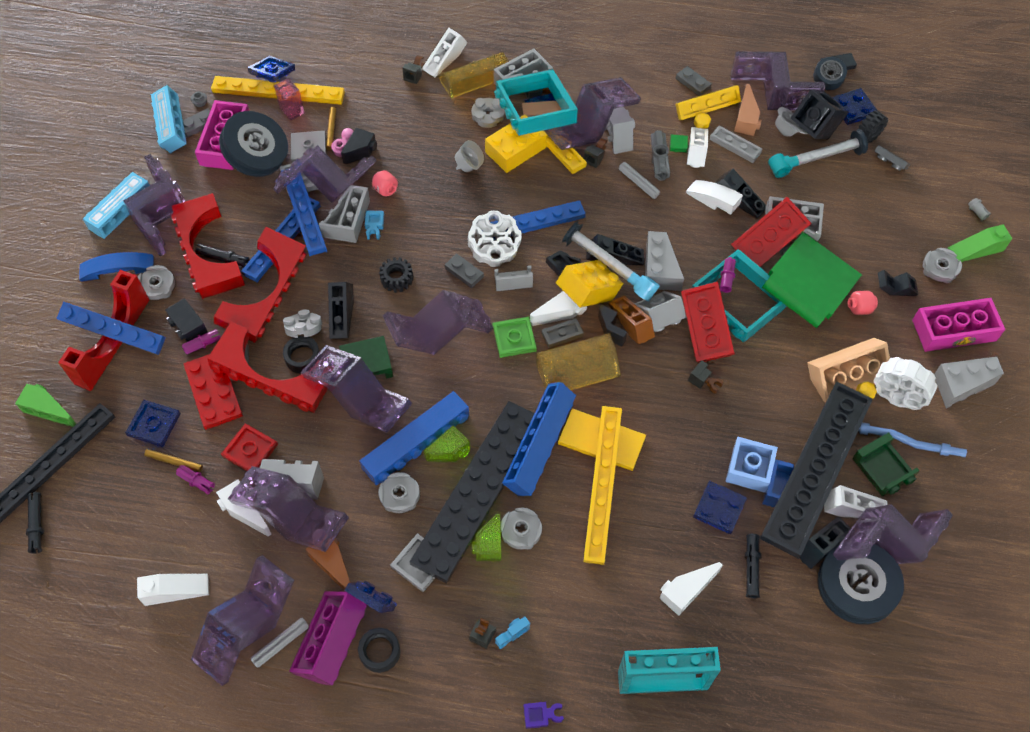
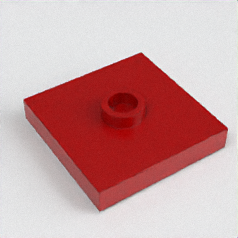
M245 423L221 453V456L250 474L255 475L260 468L262 459H267L271 455L278 442Z

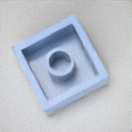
M737 437L726 482L765 493L770 484L778 447Z

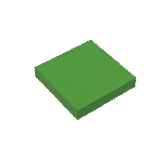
M529 317L492 323L499 358L537 351Z

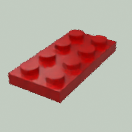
M786 197L735 240L731 247L735 251L739 249L761 268L812 223Z
M714 282L681 291L696 362L700 363L702 360L706 362L735 355L719 283Z
M209 355L183 363L205 430L243 417L230 378L227 374L217 373L210 368L207 359Z

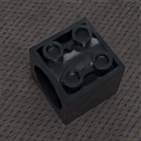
M810 90L790 119L813 138L828 140L849 111L826 92Z

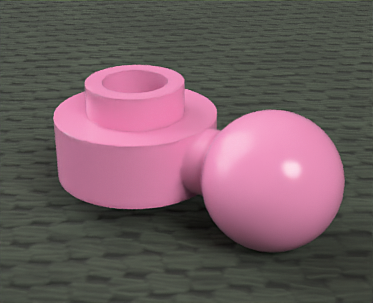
M344 129L341 134L342 139H336L332 143L331 147L334 155L342 157L341 151L354 132L352 129Z

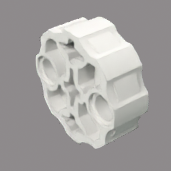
M489 211L485 215L477 216L468 233V247H470L473 257L478 262L487 263L491 267H498L502 263L513 260L521 243V231L516 225V220L510 215L501 214L499 211ZM495 219L498 221V223L492 224L489 222V220ZM475 234L477 235L478 240H479V241H478V244H476V241H475V238H474V237H475ZM511 234L513 235V238L515 239V240H514V243L512 242V239L510 238ZM497 253L500 258L494 259L491 257V254Z
M899 357L890 358L888 362H883L874 379L877 393L880 396L886 398L895 406L906 407L911 410H920L921 407L928 406L938 386L935 383L936 377L931 371L925 369L916 361L904 360Z

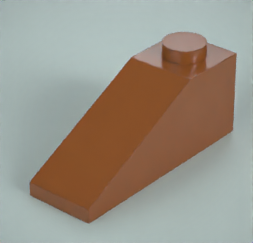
M625 295L608 302L610 308L618 312V320L636 343H645L655 337L652 318Z
M323 532L305 549L308 557L345 592L355 595L338 546L340 544L333 535L329 537Z

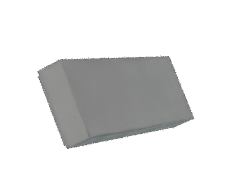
M720 125L709 138V140L751 163H754L762 153V148Z

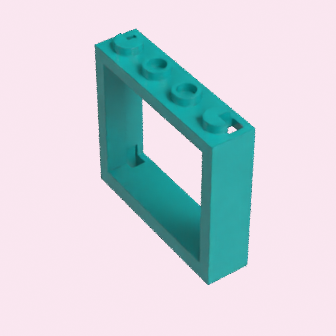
M553 69L496 81L495 97L499 99L501 108L505 110L506 118L510 119L512 129L516 130L518 136L577 123L578 109ZM549 88L561 108L560 111L521 119L508 97L514 94Z
M738 249L729 256L736 260L735 268L777 303L748 328L743 326L725 310L729 330L744 343L787 306L762 288L770 276ZM725 260L693 284L692 288L714 283L721 278Z
M718 647L624 651L618 669L620 694L708 690L721 671ZM636 656V663L630 664L629 657ZM696 674H703L701 678H696Z

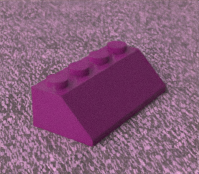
M325 591L289 672L320 684L333 685L339 675V669L347 656V650L356 635V629L365 614V608L368 603L350 592Z

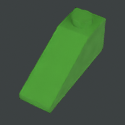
M1003 224L987 228L948 247V249L957 255L958 261L963 262L1003 252L1012 240V237Z
M26 384L15 403L23 413L71 427L76 425L72 417L46 391L45 387L38 384L35 386Z

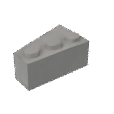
M532 49L493 69L494 84L496 85V81L552 70L553 67L535 49Z
M617 96L597 100L598 116L603 129L609 132L608 141L613 142V153L618 154L632 151L635 121L630 117L628 110L624 108L623 102H620Z
M354 185L348 187L338 200L335 208L328 212L327 218L319 223L322 237L357 243L370 203L367 187Z
M770 196L766 205L765 215L785 198ZM790 199L812 223L803 232L818 242L822 230L824 204Z
M648 231L645 276L659 284L658 290L681 291L684 277L667 232Z
M989 357L944 363L939 366L934 375L945 407L948 408L974 393H979L995 385L1004 372L998 358Z
M262 459L255 480L262 492H278L286 497L294 495L304 500H318L324 480L318 461H312L311 465H305L299 460H296L295 464H285V460Z

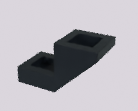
M885 270L878 272L879 286L888 295H918L916 279L908 272L896 277H892Z
M601 304L598 318L605 338L622 347L626 342L627 331L615 326L618 312Z

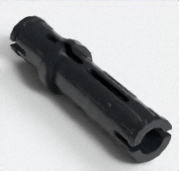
M198 243V247L195 249L198 255L224 261L225 263L237 261L238 266L243 268L246 266L245 263L250 261L249 257L238 255L234 251H224L202 243Z
M33 492V497L32 493L27 495L28 528L26 529V535L28 536V553L37 554L36 549H38V553L42 552V535L44 534V529L41 527L42 495L38 492Z
M747 534V552H745V559H747L746 597L757 599L760 598L759 560L762 558V554L759 552L760 535Z

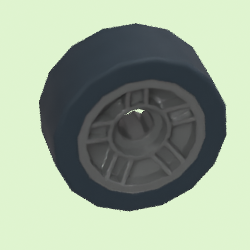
M823 58L817 63L813 74L814 81L821 89L835 90L843 84L847 75V67L839 58Z

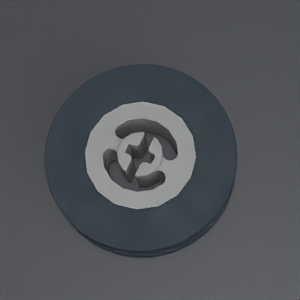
M242 111L231 116L219 137L220 150L225 160L234 169L249 176L263 177L274 173L281 166L288 153V140L280 125L272 118L255 111Z
M848 541L839 544L828 553L818 572V589L824 603L838 617L851 623L872 624L883 620L896 608L903 596L904 579L898 563L886 550L870 542ZM867 574L869 577L866 579V581L861 582L855 588V590H853L852 587L854 586V584L856 582L861 581Z

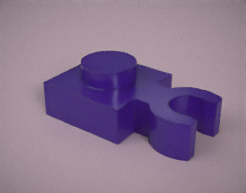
M546 702L524 704L526 729L548 727V720L556 723L562 722L564 717H557L554 714L555 710L562 709V704H554L551 708L546 707Z

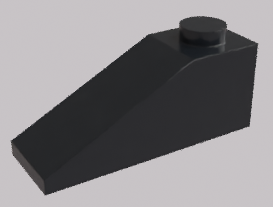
M348 282L328 283L329 339L349 338L354 304L353 284Z
M838 516L808 539L800 556L801 561L812 569L854 530Z

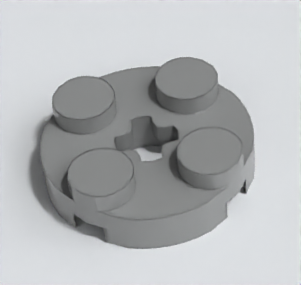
M478 98L472 106V119L478 122V125L481 127L492 128L504 120L505 110L501 108L499 99Z
M937 248L935 251H929L923 260V273L925 276L936 281L950 283L960 273L962 263L958 261L957 255L953 251L946 248ZM944 263L945 267H941L939 264Z
M160 265L150 266L146 268V272L138 275V279L150 300H159L171 296L172 290L175 287V278L166 267ZM155 280L159 281L157 285H153L152 283H155Z
M300 310L298 314L283 319L285 333L290 337L298 338L297 334H304V337H309L321 330V316L310 313L309 310Z
M393 473L389 475L388 479L380 484L378 492L380 502L385 510L393 513H405L413 510L420 497L419 485L416 480L406 473ZM398 489H401L402 492H405L401 497H397V495H394V493H396Z
M516 508L515 511L508 512L501 522L502 539L512 548L520 550L531 549L539 541L542 534V524L538 515L528 508ZM521 524L525 525V529L527 530L523 531L522 533H519L518 530L515 529L516 526L520 527Z

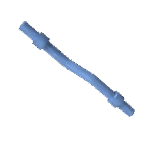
M862 422L858 430L859 434L864 435L869 433L883 436L889 432L894 439L913 448L939 452L940 455L949 456L950 454L966 457L967 449L951 447L950 444L945 443L939 445L917 441L898 431L870 426L869 423Z

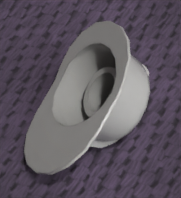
M784 107L778 108L779 115L775 121V126L782 135L792 136L797 132L808 134L790 119L793 112Z
M468 140L460 147L459 151L455 154V161L457 163L455 169L470 172L479 169L483 164V152L475 142Z

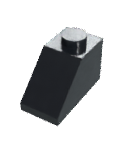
M355 128L341 151L343 164L368 158L377 147L375 134Z

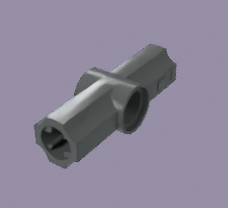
M655 131L650 136L654 176L658 180H665L670 177L669 149L666 142V133Z

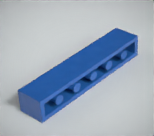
M562 382L548 384L502 482L503 485L517 496H531L535 491L538 479L543 473L547 459L551 455V450L559 437L562 426L566 422L569 410L573 406L576 395Z
M453 391L359 460L361 469L375 485L384 482L396 470L403 469L412 458L419 457L424 449L432 447L440 437L448 435L456 425L464 423L469 416V407Z

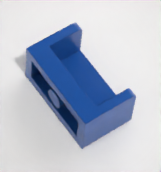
M775 459L770 484L764 494L762 504L771 507L776 506L794 469V464Z

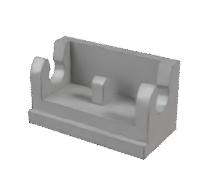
M531 265L527 266V270L499 273L498 269H494L496 291L533 287Z

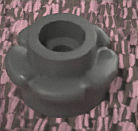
M198 91L191 96V101L196 107L206 105L207 95Z

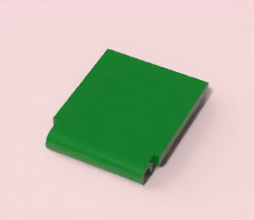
M802 232L768 273L770 277L762 288L817 328L825 317L829 319L862 274L809 235Z

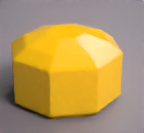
M703 112L697 114L694 119L696 128L707 129L711 123L709 114Z
M868 381L858 384L856 391L870 398H874L877 392L875 385Z

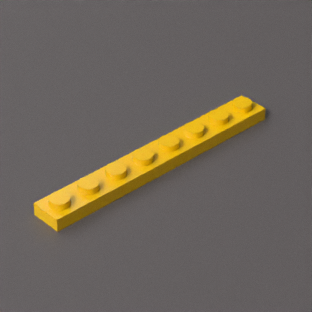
M215 76L211 87L213 93L342 105L345 94L344 88L222 76Z
M602 406L583 561L586 563L601 565L605 563L622 408Z

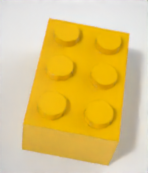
M524 114L520 118L523 119L528 117ZM510 123L485 138V153L508 173L546 148L547 134L543 131L518 136Z
M600 260L567 265L556 281V284L580 308L613 300L624 284L619 280L618 275L611 272L607 265Z

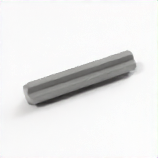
M623 162L620 164L619 170L649 196L655 199L660 195V190L628 163Z
M303 618L297 620L251 657L253 664L257 668L263 665L309 627L307 622Z

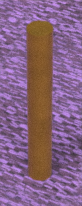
M331 107L329 110L327 150H332L331 145L334 139L336 118L335 107Z
M146 449L144 453L146 457L179 467L184 465L196 472H201L203 469L201 464L151 449Z

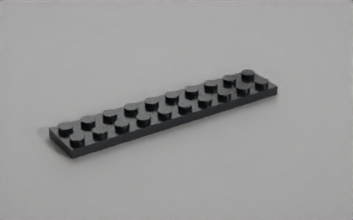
M836 381L760 537L761 540L797 559L800 558L873 398Z
M508 401L411 558L410 565L447 584L505 485L502 482L534 416V412Z

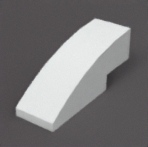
M695 180L686 191L688 195L714 210L718 207L730 215L740 205L743 196L723 185L702 180Z

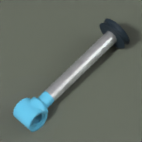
M576 221L565 234L562 243L566 242V246H568L572 241L576 242L634 286V292L649 302L660 287L659 284L648 276L642 275L640 277L580 232L583 224L579 225V221Z

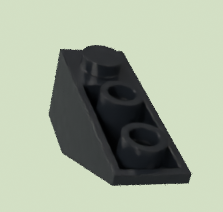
M734 168L724 173L715 182L742 194V200L738 207L753 217L759 218L765 211L766 204Z
M597 234L591 240L624 265H644V249ZM586 251V260H598L596 257H594L592 254Z

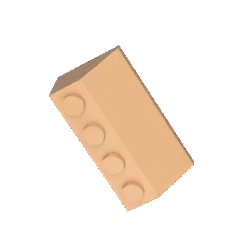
M872 338L807 363L811 381L826 403L836 381L856 390L858 384L866 381L876 385L874 379L882 363L888 362L890 356L887 342Z

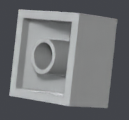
M667 291L653 295L649 302L642 300L635 303L636 306L652 318L655 332L664 330L665 326L670 324H678L681 322V319L687 317L681 296Z

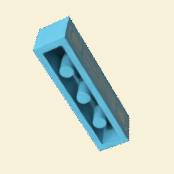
M166 85L151 94V104L156 123L155 129L158 135L157 142L162 149L172 153L187 143L178 94Z
M132 172L101 200L96 207L86 214L83 221L87 228L105 239L153 192L149 182Z

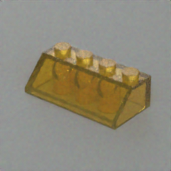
M503 52L495 53L439 73L438 78L450 98H454L494 83L493 69L509 62Z
M609 333L537 353L536 365L545 389L548 384L562 382L567 388L573 390L621 376L616 348Z

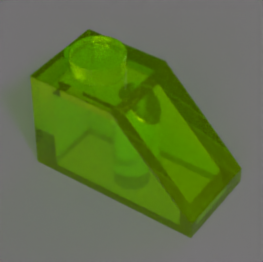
M452 426L424 450L425 459L428 462H456L458 459L468 455L470 441L456 427Z
M495 514L476 533V541H472V554H476V561H501L500 514Z

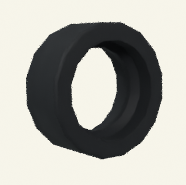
M298 336V338H292L283 348L286 366L295 373H305L315 364L317 359H321L318 344L310 337ZM301 347L312 349L313 355L307 361H292L291 354L296 349Z
M371 629L359 641V658L365 668L372 672L381 673L390 670L396 665L400 657L399 641L394 633L388 629ZM376 638H385L392 645L390 657L381 663L371 661L366 652L368 644Z

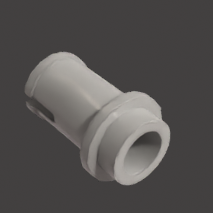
M975 198L969 202V209L973 210L980 220L983 221L991 213L981 203V199Z

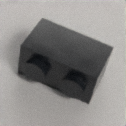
M185 298L165 309L168 315L166 318L167 322L171 327L175 326L177 328L175 332L181 340L185 339L188 342L197 338V335L202 336L208 333L203 321Z

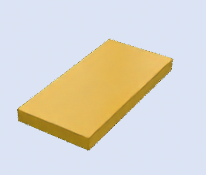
M572 409L558 444L596 458L601 418ZM620 426L616 457L617 466L633 471L646 438L645 434Z

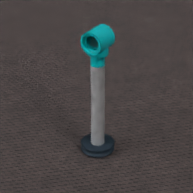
M857 129V131H852L850 140L793 157L784 156L779 153L768 160V165L776 178H782L789 174L792 167L852 149L857 155L865 154L868 150L867 138L861 129Z

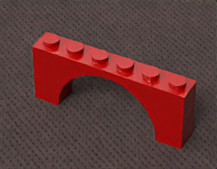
M211 193L172 205L173 213L171 218L173 223L178 225L175 227L178 238H182L179 241L182 251L186 250L187 253L184 254L186 264L191 266V268H188L191 279L195 278V282L192 283L195 292L200 293L202 299L244 286L245 283L237 261L213 263L200 258L194 252V242L198 233L208 223L222 217L214 194Z
M265 227L259 237L257 249L266 254L277 269L279 281L275 290L267 298L255 304L235 305L222 301L214 315V324L224 329H227L230 322L247 328L250 335L249 340L256 343L258 337H263L266 328H264L266 323H270L273 319L274 308L280 306L283 292L287 293L290 288V279L296 277L299 271V263H303L307 256V253H305L306 245L268 227Z
M119 270L110 284L114 296L111 318L134 325L150 299L137 275ZM102 336L97 344L85 352L68 347L58 363L74 385L92 391L122 342Z
M230 322L207 358L210 368L217 373L227 374L228 377L235 381H243L250 388L261 389L268 396L274 395L279 397L284 403L297 405L302 411L314 413L335 377V367L317 359L308 371L295 378L274 380L263 377L256 373L245 359V350L250 339L249 330Z

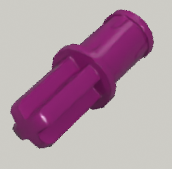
M732 257L725 259L724 268L721 272L720 291L725 293L732 291V282L736 275L734 272L736 260L732 259Z
M214 329L202 336L197 335V338L182 344V348L186 354H189L201 348L205 349L207 345L220 340L221 337L218 335L212 338L213 335L218 334L217 329Z
M181 465L176 470V475L189 482L191 487L195 486L207 495L213 491L210 487L214 488L215 483L202 477L200 472L196 473L184 465Z

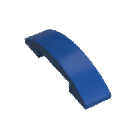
M122 252L98 256L80 264L79 280L80 282L99 279L100 274L119 272V270H134L136 274L144 273L147 271L146 268L154 266L153 254Z

